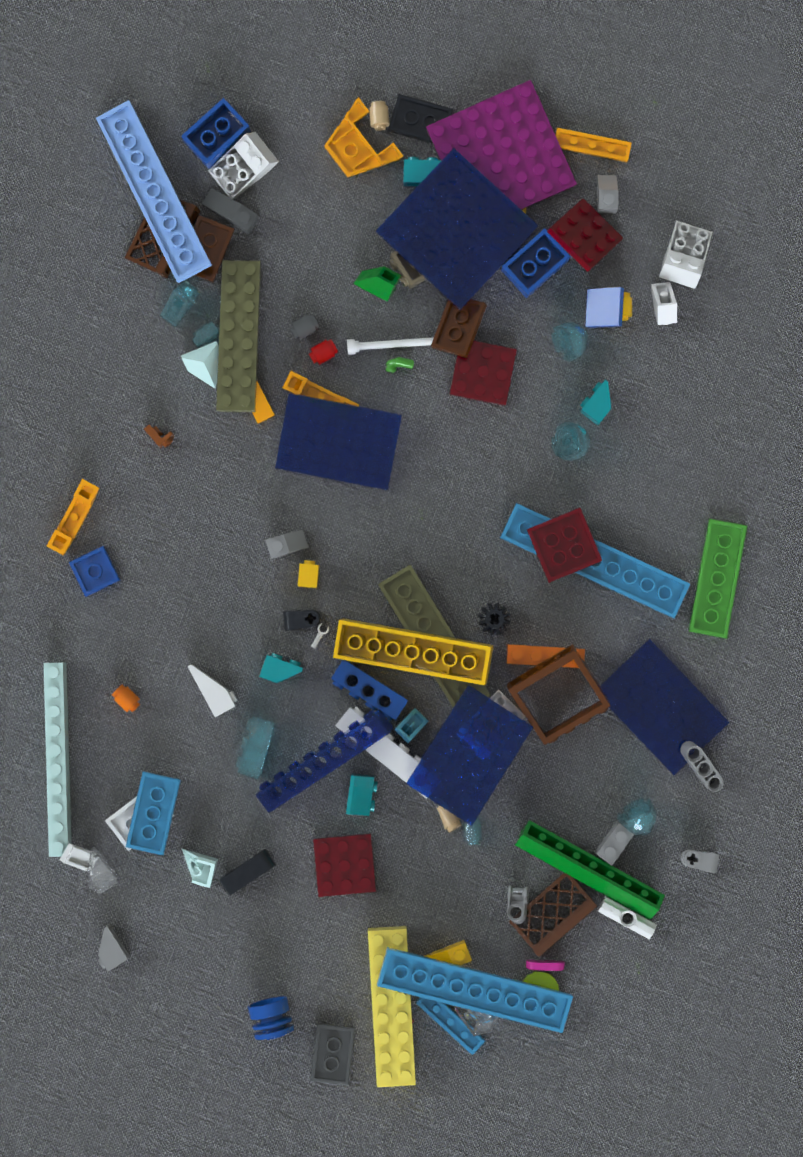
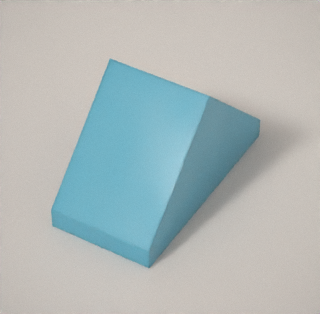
M414 708L394 730L409 743L427 724L428 720Z

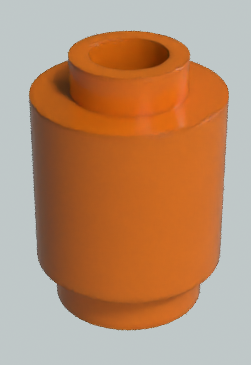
M122 684L112 694L115 698L114 701L126 712L131 711L133 713L140 706V698L128 686L125 687Z

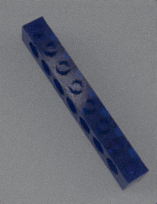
M380 709L376 712H373V710L369 711L363 716L364 720L361 722L354 721L348 726L349 730L346 732L341 730L333 736L334 740L329 743L326 740L318 746L319 750L314 753L313 751L308 752L303 756L304 760L293 762L288 766L289 770L278 772L273 776L274 780L271 782L268 780L263 782L259 786L260 790L255 795L267 812H272L388 735L394 727ZM364 727H369L372 730V733H368L364 729ZM349 737H354L357 743L351 742ZM334 747L340 748L342 753L336 752ZM319 757H323L326 763L321 762ZM304 767H308L311 773H308ZM290 777L295 778L297 783L292 782ZM275 787H279L282 792L276 791Z

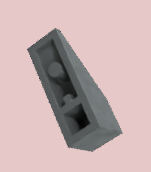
M212 188L201 203V205L250 235L259 221L258 214Z

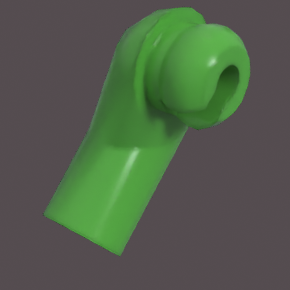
M403 357L388 360L385 364L387 365L386 372L395 373L396 367L412 369L414 360Z

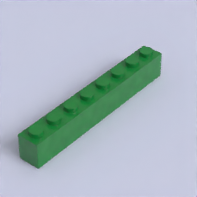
M530 820L522 829L515 846L649 920L653 918L661 907L665 897L664 894Z

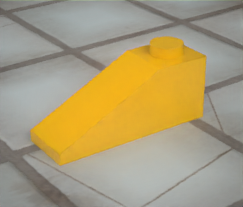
M465 940L424 955V957L459 966L472 961Z

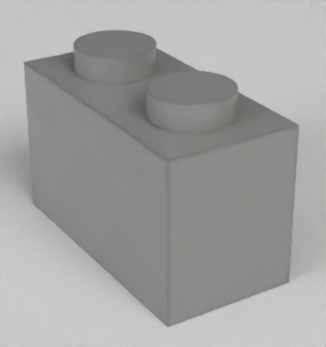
M616 821L594 853L610 865H613L634 836V833Z

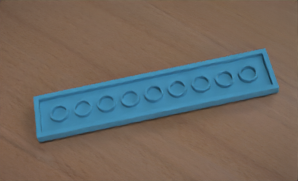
M516 503L500 538L537 555L527 529L551 519ZM594 539L602 561L574 573L675 619L690 583Z
M389 947L386 949L377 980L378 987L563 1033L573 995Z

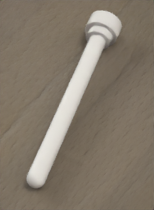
M434 337L359 342L355 341V339H347L348 355L359 352V350L426 346L432 344Z

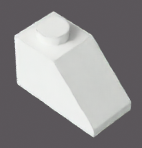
M671 283L651 284L657 324L668 325L670 323H677V302Z

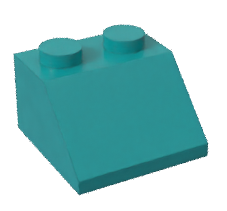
M351 774L346 814L369 816L370 811L374 812L375 800H372V793L377 792L378 781H374L375 776Z

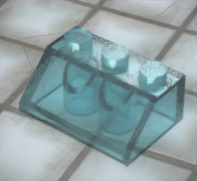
M253 716L252 719L248 720L246 730L249 733L247 738H243L241 749H244L242 757L238 756L236 767L239 768L238 773L258 780L261 778L276 726L275 721Z

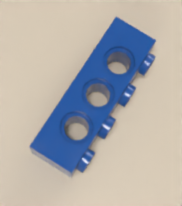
M342 660L331 677L334 680L333 685L341 690L345 687L350 691V696L357 700L359 698L367 701L365 703L366 706L374 711L378 708L382 711L381 715L390 721L392 718L395 720L398 718L408 702L406 698L346 660ZM350 675H355L358 678L356 686L348 685L347 678ZM367 685L374 688V694L370 697L365 696L363 693V689ZM382 696H388L391 703L389 706L383 707L380 705L379 699Z

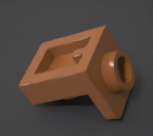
M149 424L144 428L145 432L159 448L163 446L166 448L174 441L172 439L174 434L171 431L161 438L163 433L156 426L152 428Z

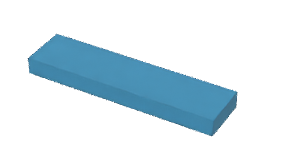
M421 997L415 1002L472 1055L485 1042V1039L447 1004Z

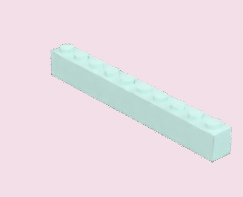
M66 662L43 663L49 857H61L68 844H72Z

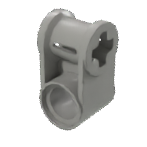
M687 849L681 854V862L690 868L717 873L720 854ZM692 855L695 859L694 861H688L687 857Z
M509 885L507 916L513 923L521 924L527 917L529 887L513 888L512 885ZM515 910H521L519 918L512 917V913Z

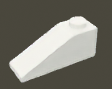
M193 664L188 666L214 717L237 706L235 702L238 700L233 691L229 692L226 687Z

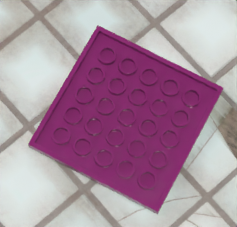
M531 80L426 126L472 232L577 186Z

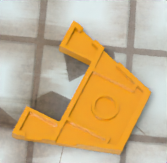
M359 97L324 145V148L347 178L404 158L394 143L377 154L354 125L369 113V110Z

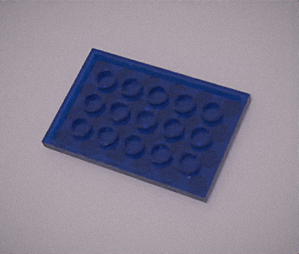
M289 392L275 468L388 490L402 414Z
M650 639L600 685L609 699V708L673 775L687 764V761L680 752L684 742L692 741L702 749L729 723ZM695 748L689 751V755L694 753Z
M467 685L405 784L472 826L533 729V726L470 685Z

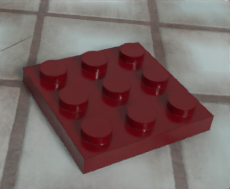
M584 198L547 231L587 272L623 240V237Z
M473 341L467 358L457 355L450 395L506 406L517 349Z
M581 508L527 529L548 583L602 561Z
M371 833L313 839L318 897L376 892Z

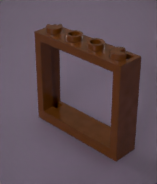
M573 644L507 683L508 691L544 745L555 742L562 734L572 732L579 724L589 722L593 716L606 712L608 707H610L609 699ZM574 660L600 701L544 733L518 692Z

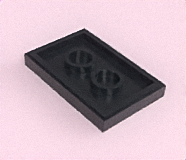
M398 94L388 132L433 144L426 126L451 116L453 109Z

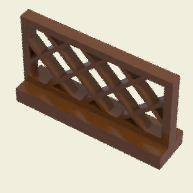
M180 200L182 205L186 207L185 211L192 226H194L200 210L196 205ZM144 217L125 259L167 279L171 269L162 251L158 249L157 241ZM150 231L152 239L142 242V234ZM154 243L156 252L147 255L144 246ZM142 249L143 257L138 259L131 257L134 250ZM158 255L159 262L155 268L149 264L148 259Z
M563 873L527 905V910H529V915H527L528 929L519 928L511 920L509 922L536 955L540 957L591 913L597 905L573 877ZM566 876L572 882L571 891L560 890V882ZM558 884V890L553 889ZM549 891L557 892V903L545 902L546 894ZM560 892L571 893L570 904H559ZM573 893L582 894L586 901L581 905H573ZM534 904H543L542 916L531 915V907ZM545 905H556V917L545 916ZM559 906L570 907V915L567 918L558 917ZM572 907H578L575 911L572 912ZM521 911L513 918H519L521 916ZM531 917L542 918L541 930L530 929ZM544 918L556 919L555 928L552 931L544 930ZM530 931L541 932V940L536 945L529 940ZM543 932H548V934L543 938Z

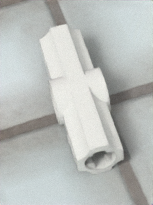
M606 896L598 909V912L647 939H650L657 926L654 922ZM626 913H631V921L627 923L623 922V915Z

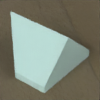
M217 341L181 355L188 372L216 389L219 355Z
M182 849L192 877L191 883L210 888L218 859Z

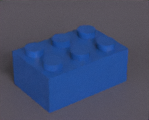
M223 98L181 137L190 150L210 169L251 130L245 120Z
M544 228L502 266L501 271L527 299L565 265L571 256Z

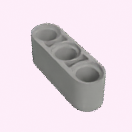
M692 741L684 742L680 752L701 783L712 792L720 791L723 788L724 781L704 751ZM695 748L694 753L689 755V751ZM705 763L704 768L699 770L700 765ZM715 778L714 783L709 785L710 780Z

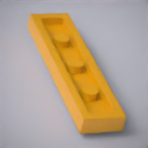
M557 128L555 136L563 150L628 162L632 142Z

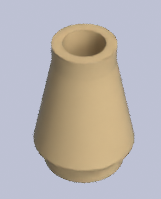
M447 803L437 808L444 829H447L449 833L462 825L461 819Z

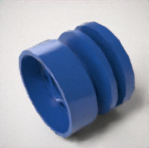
M287 996L264 999L248 1005L250 1019L260 1020V1022L252 1026L253 1030H260L254 1033L256 1040L275 1039L294 1031L293 1024H286L292 1021V1016H282V1014L290 1010Z

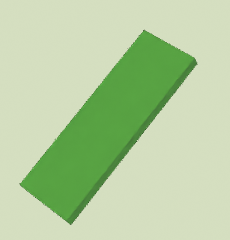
M715 519L708 520L688 632L727 639L747 525Z

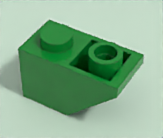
M383 266L361 271L354 284L378 298L388 301L395 291L401 275Z

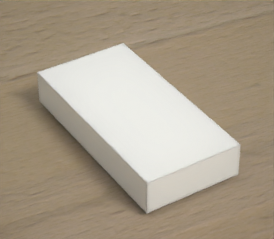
M69 843L60 861L90 872L99 855Z

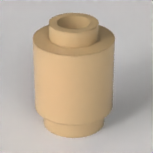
M385 101L372 102L369 108L370 125L376 131L385 130L390 125L388 106H386Z

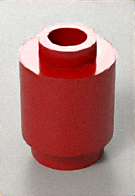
M331 339L328 341L324 340L310 348L311 353H309V356L314 364L318 363L321 365L335 357L338 350Z

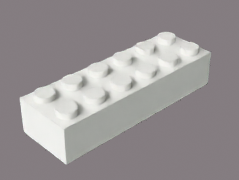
M350 707L335 726L427 799L441 782V778H439L440 773L433 767L428 769L424 766L425 761L418 755L413 757L409 754L410 749L403 743L398 745L394 742L395 737L388 731L383 733L379 730L380 725L373 719L368 721L364 718L363 715L365 713L358 707L354 709Z

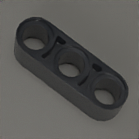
M264 849L219 880L229 896H231L276 866L268 851Z

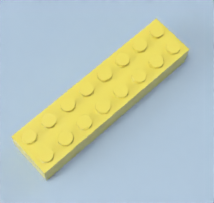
M407 926L368 928L377 1087L416 1085L411 995L377 986L387 947L408 952Z

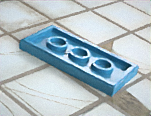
M145 771L142 772L126 843L127 848L164 855L181 779Z

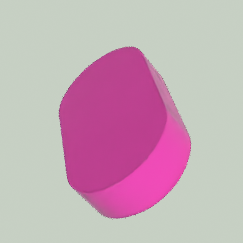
M526 960V968L529 970L562 971L565 969V962L556 960Z

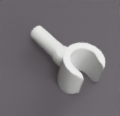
M323 623L318 625V633L311 647L316 648L323 634L329 632V626L326 632H321L320 627Z

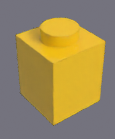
M304 560V564H299L298 587L318 588L319 565H315L316 561Z

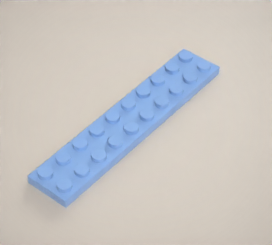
M130 100L98 116L96 120L176 281L180 283L212 266Z

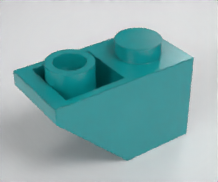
M419 157L404 159L403 186L423 187L442 169V160H438L436 157H429L427 160H419Z
M604 380L603 383L598 382L592 389L595 392L592 397L589 398L587 396L580 404L583 407L580 412L597 426L611 410L607 380Z
M272 653L271 656H266L259 677L279 683L303 672L304 668L300 667V662L292 659L286 662L282 660L283 656Z

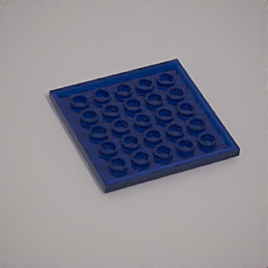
M453 148L376 230V233L461 310L538 228V225Z

